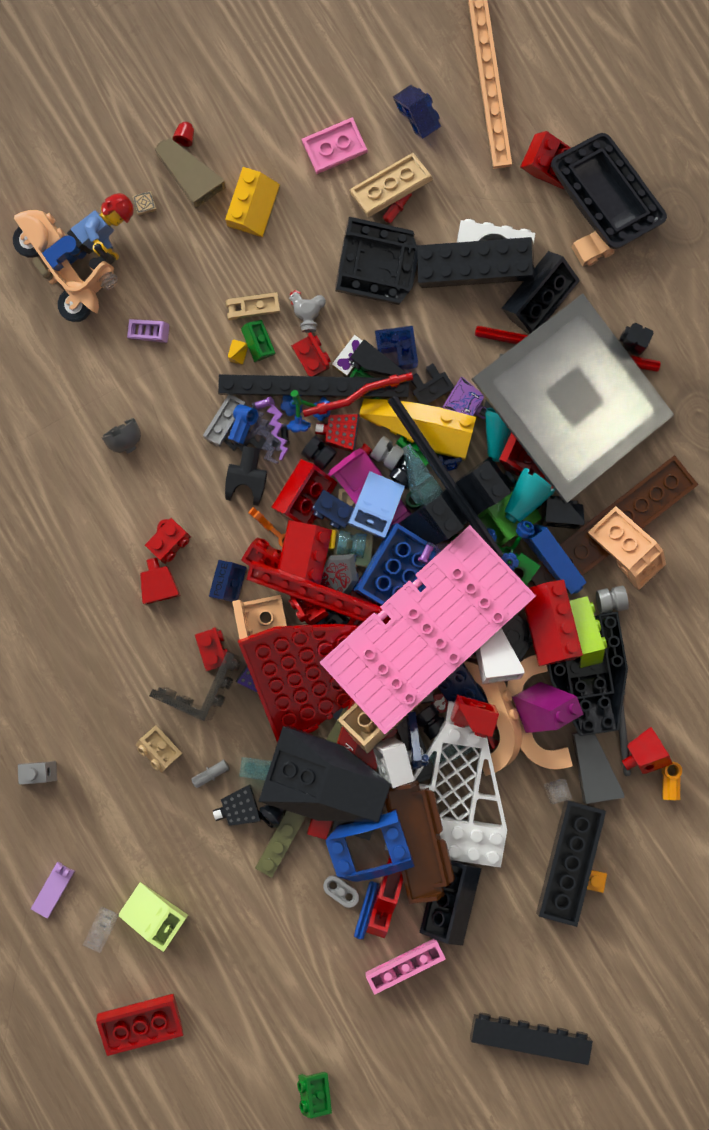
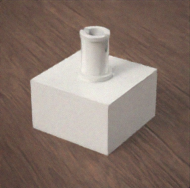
M395 737L380 741L373 748L379 773L391 783V788L415 781L410 765L412 762L411 750H406L405 743Z

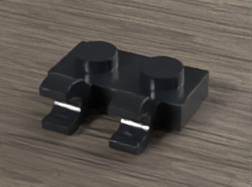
M433 363L426 367V371L432 380L423 384L417 373L413 375V380H410L416 388L412 393L419 404L428 405L454 389L445 372L439 374Z

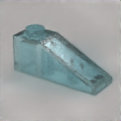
M407 444L403 447L409 488L412 492L411 497L416 504L425 505L442 493L443 490L412 446Z

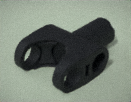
M243 446L240 466L229 464L225 481L226 500L231 501L233 492H235L238 486L247 485L253 492V505H259L267 478L266 470L257 469L260 449Z

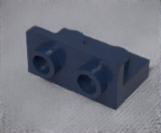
M323 490L311 510L314 511V516L321 520L326 518L330 521L329 525L340 530V528H346L354 508Z

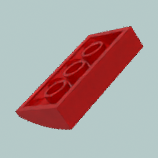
M174 993L97 1014L96 1023L107 1056L184 1035Z

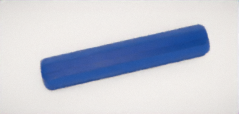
M374 881L369 882L354 933V937L357 939H364L379 889V883Z

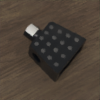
M251 784L222 798L223 807L213 810L215 820L219 821L227 818L229 826L261 821Z

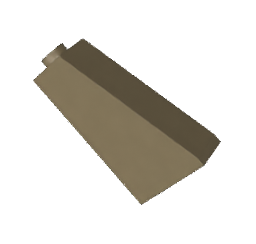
M171 138L158 143L155 148L157 156L195 208L226 188L222 177Z

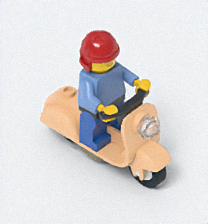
M117 193L107 197L105 202L101 204L102 213L100 214L96 210L90 213L67 232L69 236H66L61 228L56 227L54 224L56 220L50 213L46 214L39 210H28L14 215V219L19 225L13 235L15 250L27 258L35 257L33 263L42 276L50 280V284H55L58 281L63 286L65 291L59 296L58 310L61 316L68 321L81 322L90 315L91 311L98 314L99 302L96 293L101 288L109 290L117 284L118 277L113 275L114 267L111 264L119 259V255L112 251L113 246L109 236L114 232L111 225L118 226L123 221L128 223L133 216V204L124 194ZM94 251L99 257L90 260L89 266L93 272L84 282L71 264L77 259L84 258L87 253L90 254ZM40 255V257H41L42 260L44 261V264L42 263V261H41L39 258H37V256Z

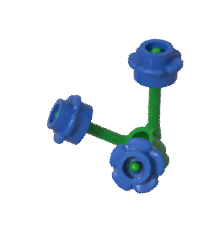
M521 521L517 524L516 532L519 536L511 547L505 546L502 548L498 545L503 553L501 559L512 571L519 565V560L513 553L522 538L528 539L535 533L534 526L529 521ZM487 528L494 541H496L497 535L495 531Z

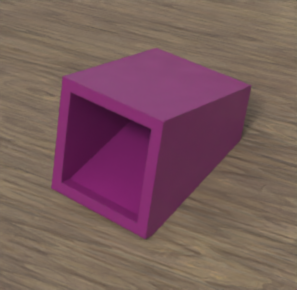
M538 682L512 697L525 733L558 730L583 715L577 696L543 682Z

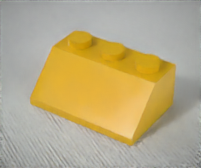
M243 167L225 218L227 227L263 237L280 184L259 171Z

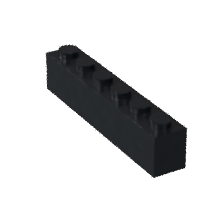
M487 1013L474 1014L470 1034L472 1043L589 1065L593 1043L588 1034L577 1031L576 1034L568 1033L569 1030L564 1028L552 1030L544 1024L532 1026L527 1021L518 1020V1023L512 1022L510 1018L499 1016V1019L491 1018V1015Z

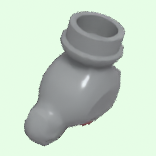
M294 290L290 292L289 300H291V304L294 306V313L297 318L303 320L300 324L301 332H316L318 324L314 322V319L318 317L320 309L325 306V298L322 295H317L311 300L302 299L300 291Z

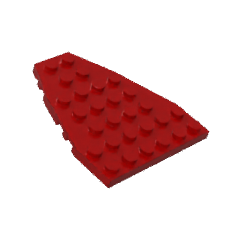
M346 624L278 626L238 640L277 743L283 726H291L310 733L318 729L319 725L326 719L330 720L334 717L333 714L338 710L344 709L350 704L351 697L320 664V661L359 626Z

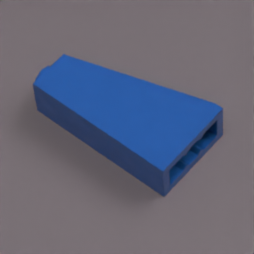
M534 524V535L528 539L523 538V540L556 581L564 579L567 593L572 595L581 591L583 585L587 583L549 529Z

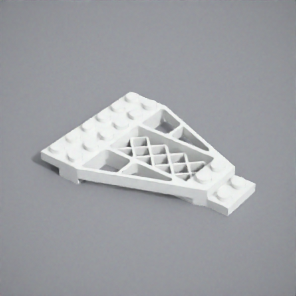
M448 701L445 721L426 752L430 757L436 751L431 783L429 785L419 784L420 789L429 787V790L436 791L439 795V798L436 799L437 803L443 801L448 807L440 813L443 826L440 838L444 839L447 843L450 860L501 868L507 826L487 737L482 738L475 735L470 726L462 728L454 725V722L451 720V713L455 702ZM453 744L457 752L448 758L443 750ZM457 745H462L464 747L462 749H459ZM472 747L477 755L467 760L463 752ZM441 753L446 758L442 763H440ZM461 755L465 763L456 768L451 761ZM478 759L475 771L471 763ZM484 759H487L489 763L495 795L478 792ZM449 763L454 771L445 776L440 768ZM469 766L473 774L464 779L459 771ZM423 767L414 771V780H416ZM439 772L443 779L436 783L437 774ZM457 774L462 782L453 787L448 779ZM475 778L472 790L467 782ZM446 782L451 789L442 795L437 787ZM466 785L470 792L461 798L456 790ZM454 792L459 800L450 806L445 798ZM471 797L470 808H468L464 801ZM478 799L497 801L502 825L473 821ZM462 803L467 811L458 817L453 809ZM451 811L455 818L444 815Z

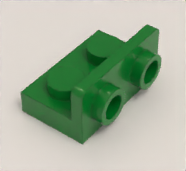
M321 1072L308 1076L298 1075L297 1088L301 1097L299 1103L301 1113L310 1119L332 1114L328 1073Z

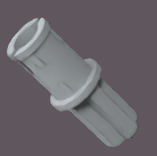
M223 759L210 768L206 767L207 770L196 775L191 780L193 785L199 788L211 780L214 781L217 776L230 769Z

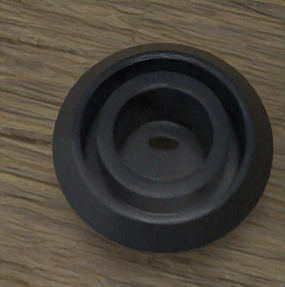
M268 804L260 807L259 816L269 827L278 828L284 817V810Z

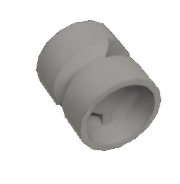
M383 436L375 446L370 457L378 462L383 461V465L393 471L406 450L398 445L393 446L392 441Z
M624 586L613 587L611 591L607 588L596 590V602L600 614L612 613L613 609L617 611L628 610L629 603Z

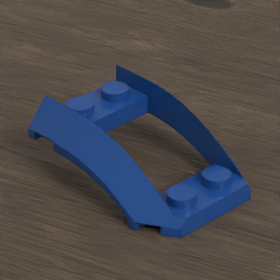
M396 810L381 815L379 822H353L338 825L326 839V845L338 878L359 882L415 867ZM381 828L392 863L357 871L346 837Z

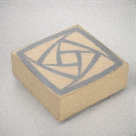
M151 191L133 196L138 215L156 211Z

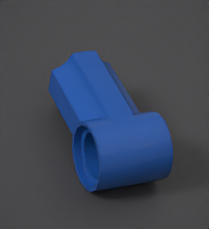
M239 404L233 411L235 422L228 439L244 444L250 425H254L257 422L259 414L256 409Z

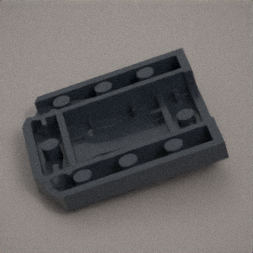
M349 217L343 240L335 291L399 305L412 289L418 260L414 231Z

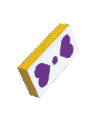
M356 335L352 337L332 364L334 368L346 377L353 370L348 359L363 341Z

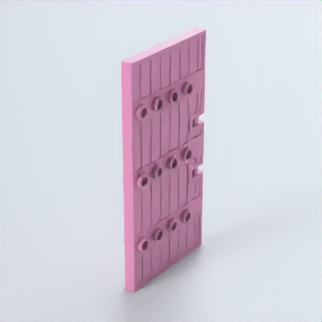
M470 525L415 575L417 579L413 583L409 580L380 607L382 611L379 614L373 613L320 661V664L384 734L393 728L536 597ZM424 584L426 588L420 592L418 588ZM389 616L391 620L385 625L383 620Z

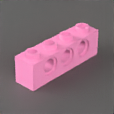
M433 938L365 972L366 978L375 995L446 959L438 941Z

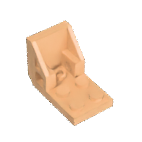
M616 506L588 532L590 537L616 559L619 568L638 590L666 565L664 551L659 544Z

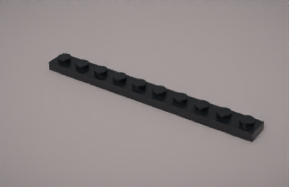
M219 374L218 394L291 396V392L297 390L300 396L349 397L365 384L387 378ZM409 381L399 383V386H387L369 391L361 398H392L397 396L398 398L408 399Z

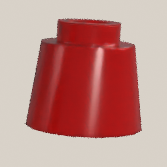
M189 122L179 124L172 140L180 146H192L194 137L192 124Z

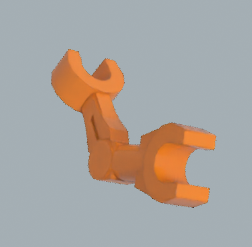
M252 507L248 513L267 531L270 530L279 538V545L283 548L282 541L285 538V534L277 531L273 527L274 525L262 513Z

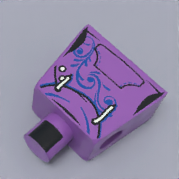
M461 376L442 408L471 416L475 414L483 420L486 418V407L481 405L484 395Z

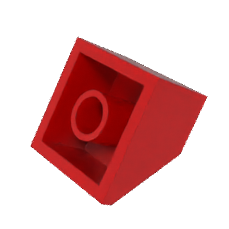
M457 695L451 713V720L458 727L465 728L470 726L475 735L486 738L487 736H493L499 713L495 705Z

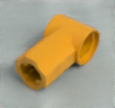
M676 762L671 764L676 769L675 773L671 776L667 771L669 766L661 768L663 775V800H680L682 767Z

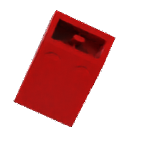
M548 131L537 133L533 137L520 168L535 178L565 190L551 167V161L555 156L571 147Z

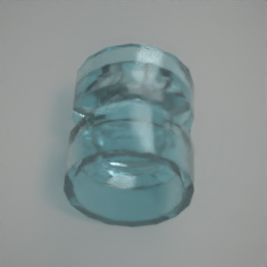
M340 530L336 555L355 554L356 558L363 559L367 534L355 533V535H352L349 531ZM348 540L353 541L352 548H347Z

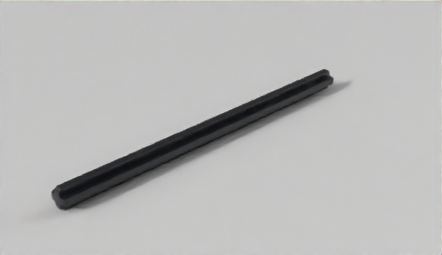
M397 396L388 400L389 405L471 527L501 558L503 556L502 551Z

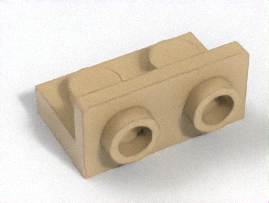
M157 725L140 738L136 744L138 752L142 756H146L151 761V766L161 773L182 754Z

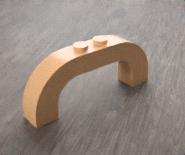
M536 654L520 661L525 672L521 679L506 681L507 689L511 692L512 697L522 692L525 682L531 676L548 671L547 665L538 666ZM512 698L513 706H514V708L516 709V706H515L514 701H513V698ZM519 717L522 730L520 750L526 758L534 764L548 769H564L573 766L568 747L554 750L541 748L535 742L532 732L525 733Z
M467 659L463 662L475 682L483 688L488 703L495 705L499 713L496 725L500 734V742L497 749L490 752L494 772L496 773L510 765L520 751L522 730L519 714L513 706L512 694L507 689L505 682L482 684L477 659ZM484 759L482 768L485 776L491 775L487 759Z

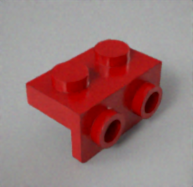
M170 518L145 546L161 562L166 564L175 558L176 552L180 548H184L189 543L191 536Z
M290 596L289 603L294 610H298L296 615L301 623L305 621L307 625H314L329 615L326 609L321 606Z

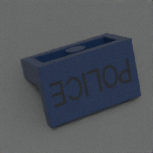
M218 560L209 597L231 603L238 600L247 567L233 562Z

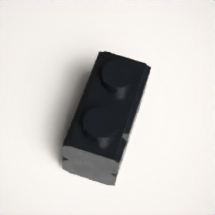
M634 323L631 327L626 326L619 341L627 352L630 351L631 354L640 356L648 347L654 333L653 330L646 327L643 328L642 325Z

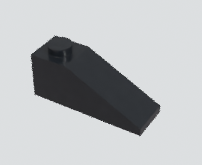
M365 339L348 359L351 362L350 365L358 371L361 369L364 372L388 377L395 374L397 376L406 374L403 369Z

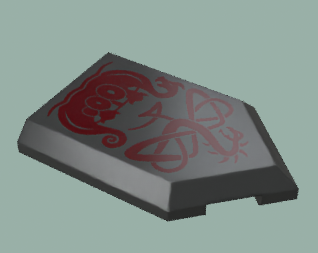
M331 555L325 563L321 585L349 595L359 582L355 565L356 555Z

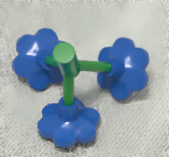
M293 390L291 396L282 397L283 402L280 408L285 411L287 416L295 414V420L290 421L287 425L288 430L296 433L300 431L305 432L311 427V423L302 420L300 415L302 412L301 407L303 405L315 407L319 403L324 402L326 404L330 403V401L322 397L319 401L312 404L302 400L298 391ZM327 411L326 414H315L313 416L319 421H323L325 417L330 415V411Z

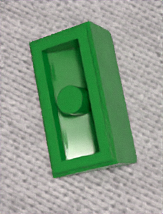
M262 320L246 323L241 328L254 362L276 354Z

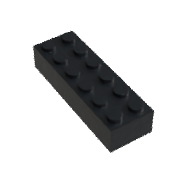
M532 237L417 245L418 283L421 288L534 281V247Z
M565 799L536 911L539 917L575 927L578 926L606 815L605 810Z

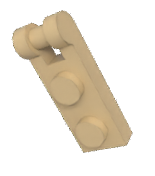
M277 292L232 298L225 301L226 307L229 310V313H227L228 320L280 313ZM241 305L242 310L236 311V306Z

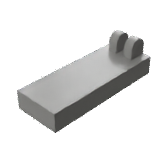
M228 395L203 434V438L209 443L212 442L213 445L220 447L235 422L233 417L235 407L239 404L246 405V402L233 395Z

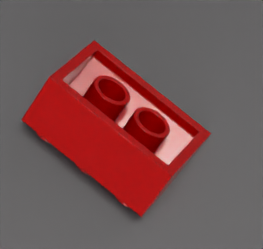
M301 459L271 508L291 521L313 524L317 517L313 515L312 507L323 490L331 494L338 482L316 465Z
M288 520L278 570L321 585L332 530L317 525Z

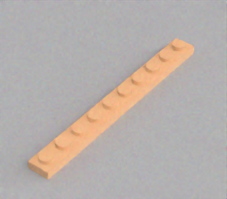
M468 0L493 169L511 167L512 159L488 1Z

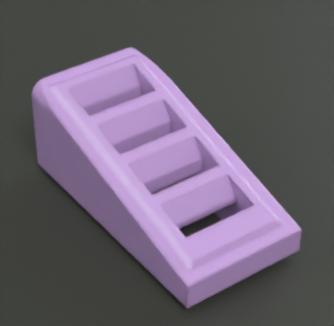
M129 319L128 339L167 343L169 334L168 323L164 321ZM136 325H139L138 335L135 334ZM144 326H146L145 335H143ZM152 327H154L153 335H151Z

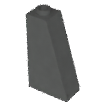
M578 732L571 733L583 803L589 804L625 798L596 735L579 736Z

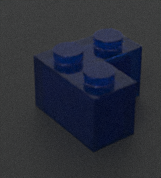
M409 85L393 96L399 112L408 118L414 133L422 139L441 127L439 123L440 116L433 109V100L428 93L425 94L420 88L417 89L413 85Z
M413 326L375 331L377 350L382 354L396 352L398 366L403 370L418 367Z

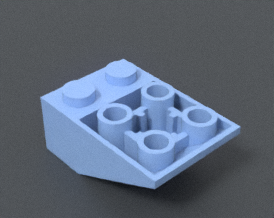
M369 471L348 525L384 539L405 486Z

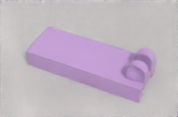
M57 862L32 905L31 910L48 919L75 871Z

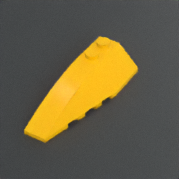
M363 399L359 412L361 418L379 427L384 426L390 429L391 433L395 435L398 433L406 437L407 441L414 443V440L389 405L388 400ZM401 401L435 453L461 460L466 459L476 417L439 407Z

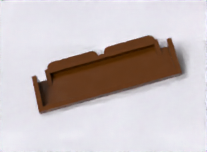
M418 780L396 788L390 787L385 802L387 812L397 811L415 867L401 871L408 902L413 904L438 901L445 895L443 887L448 886L454 881V873L447 843L444 839L440 838L443 826L435 793L429 790V787L420 789Z

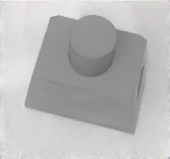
M56 761L18 764L19 784L57 781Z

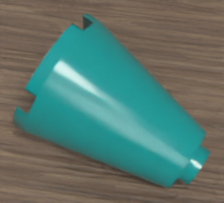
M486 408L487 455L492 457L493 461L500 462V456L510 437L511 431L493 408Z
M527 468L522 470L504 511L507 514L505 517L514 524L516 521H523L555 492V489H550L552 485L536 473L530 475L528 473L530 470Z

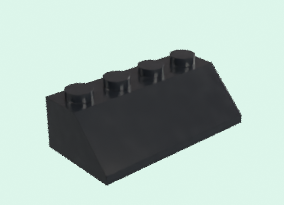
M548 251L534 268V281H523L501 309L513 323L527 334H531L551 317L580 279L563 256Z
M451 860L454 881L448 886L443 887L445 895L438 901L426 903L419 933L446 944L463 946L482 868Z

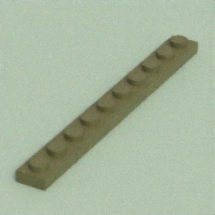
M349 705L343 709L339 718L348 710ZM338 720L327 740L337 743L342 728ZM286 811L255 869L271 878L273 877L302 825L305 816Z

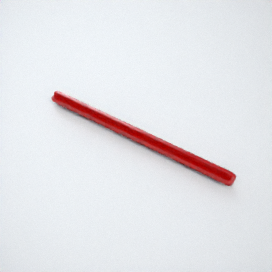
M477 326L475 330L476 337L518 344L528 336L483 326ZM630 355L640 369L659 371L660 361Z

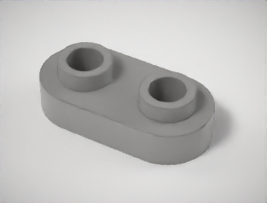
M335 875L325 879L323 888L330 897L347 908L354 907L358 903L359 894L355 888ZM335 882L337 887L332 889L329 884ZM351 893L353 898L347 900L345 898L346 894Z

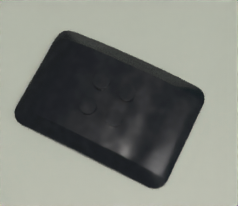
M599 133L552 159L551 167L560 183L592 228L610 248L619 249L666 221L667 214L608 134Z

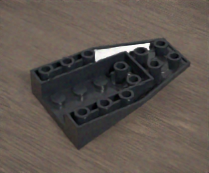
M618 612L594 616L595 620L598 619L601 625L600 635L605 637L607 643L602 663L580 668L578 663L580 662L579 657L575 660L547 665L553 687L573 694L578 698L583 715L573 720L572 723L579 736L619 730L628 666Z
M283 726L259 802L318 821L379 822L391 783L345 746L291 726Z

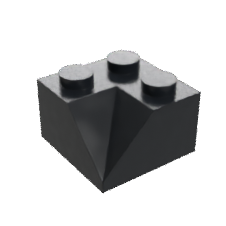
M550 496L542 504L541 526L580 529L585 524L583 504H578V501L570 500L568 503H565L560 496Z

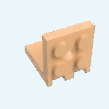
M281 595L242 602L241 600L232 601L240 639L273 627L287 626ZM264 612L271 614V620L268 623H263L260 619L261 614Z

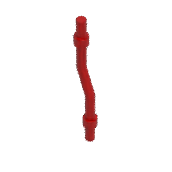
M412 372L399 376L396 374L391 375L387 379L365 384L346 399L326 404L323 402L315 407L303 409L304 417L315 414L322 415L326 414L327 411L349 406L369 391L387 386L395 387L399 386V383L413 380Z

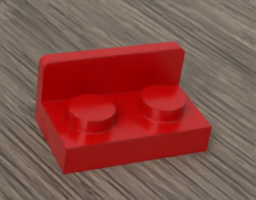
M311 332L308 333L306 338L291 346L307 375L317 376L330 369L329 362L331 360L327 352L323 353L320 349L322 344L317 335L313 336Z
M257 537L250 544L241 561L250 566L252 561H256L278 569L282 551L274 549L268 541Z
M214 627L195 634L206 671L229 664L230 655L228 649L223 648L222 642L225 640L221 630L218 631Z

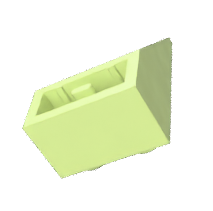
M140 882L118 916L148 942L164 952L188 917V914Z

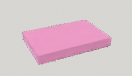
M353 117L302 139L316 174L368 153Z

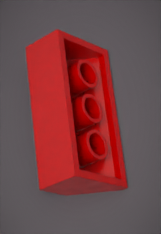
M564 579L530 587L529 589L536 597L524 608L538 666L571 661L583 656Z

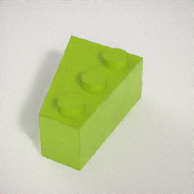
M588 596L570 600L583 656L580 657V662H578L579 667L584 668L602 663L607 643L605 637L600 635L601 625L598 619L595 620L593 602H589Z

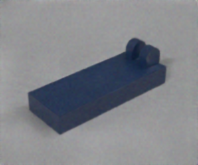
M409 712L407 714V727L413 769H418L428 765L429 756L421 754L416 712Z

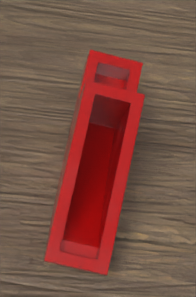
M390 855L387 864L392 863ZM401 871L382 877L366 933L381 938L386 937L403 883Z

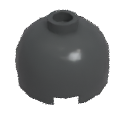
M134 418L124 421L125 424L118 427L115 426L103 435L102 439L110 450L117 453L126 451L128 454L137 448L135 445L140 441L141 431Z

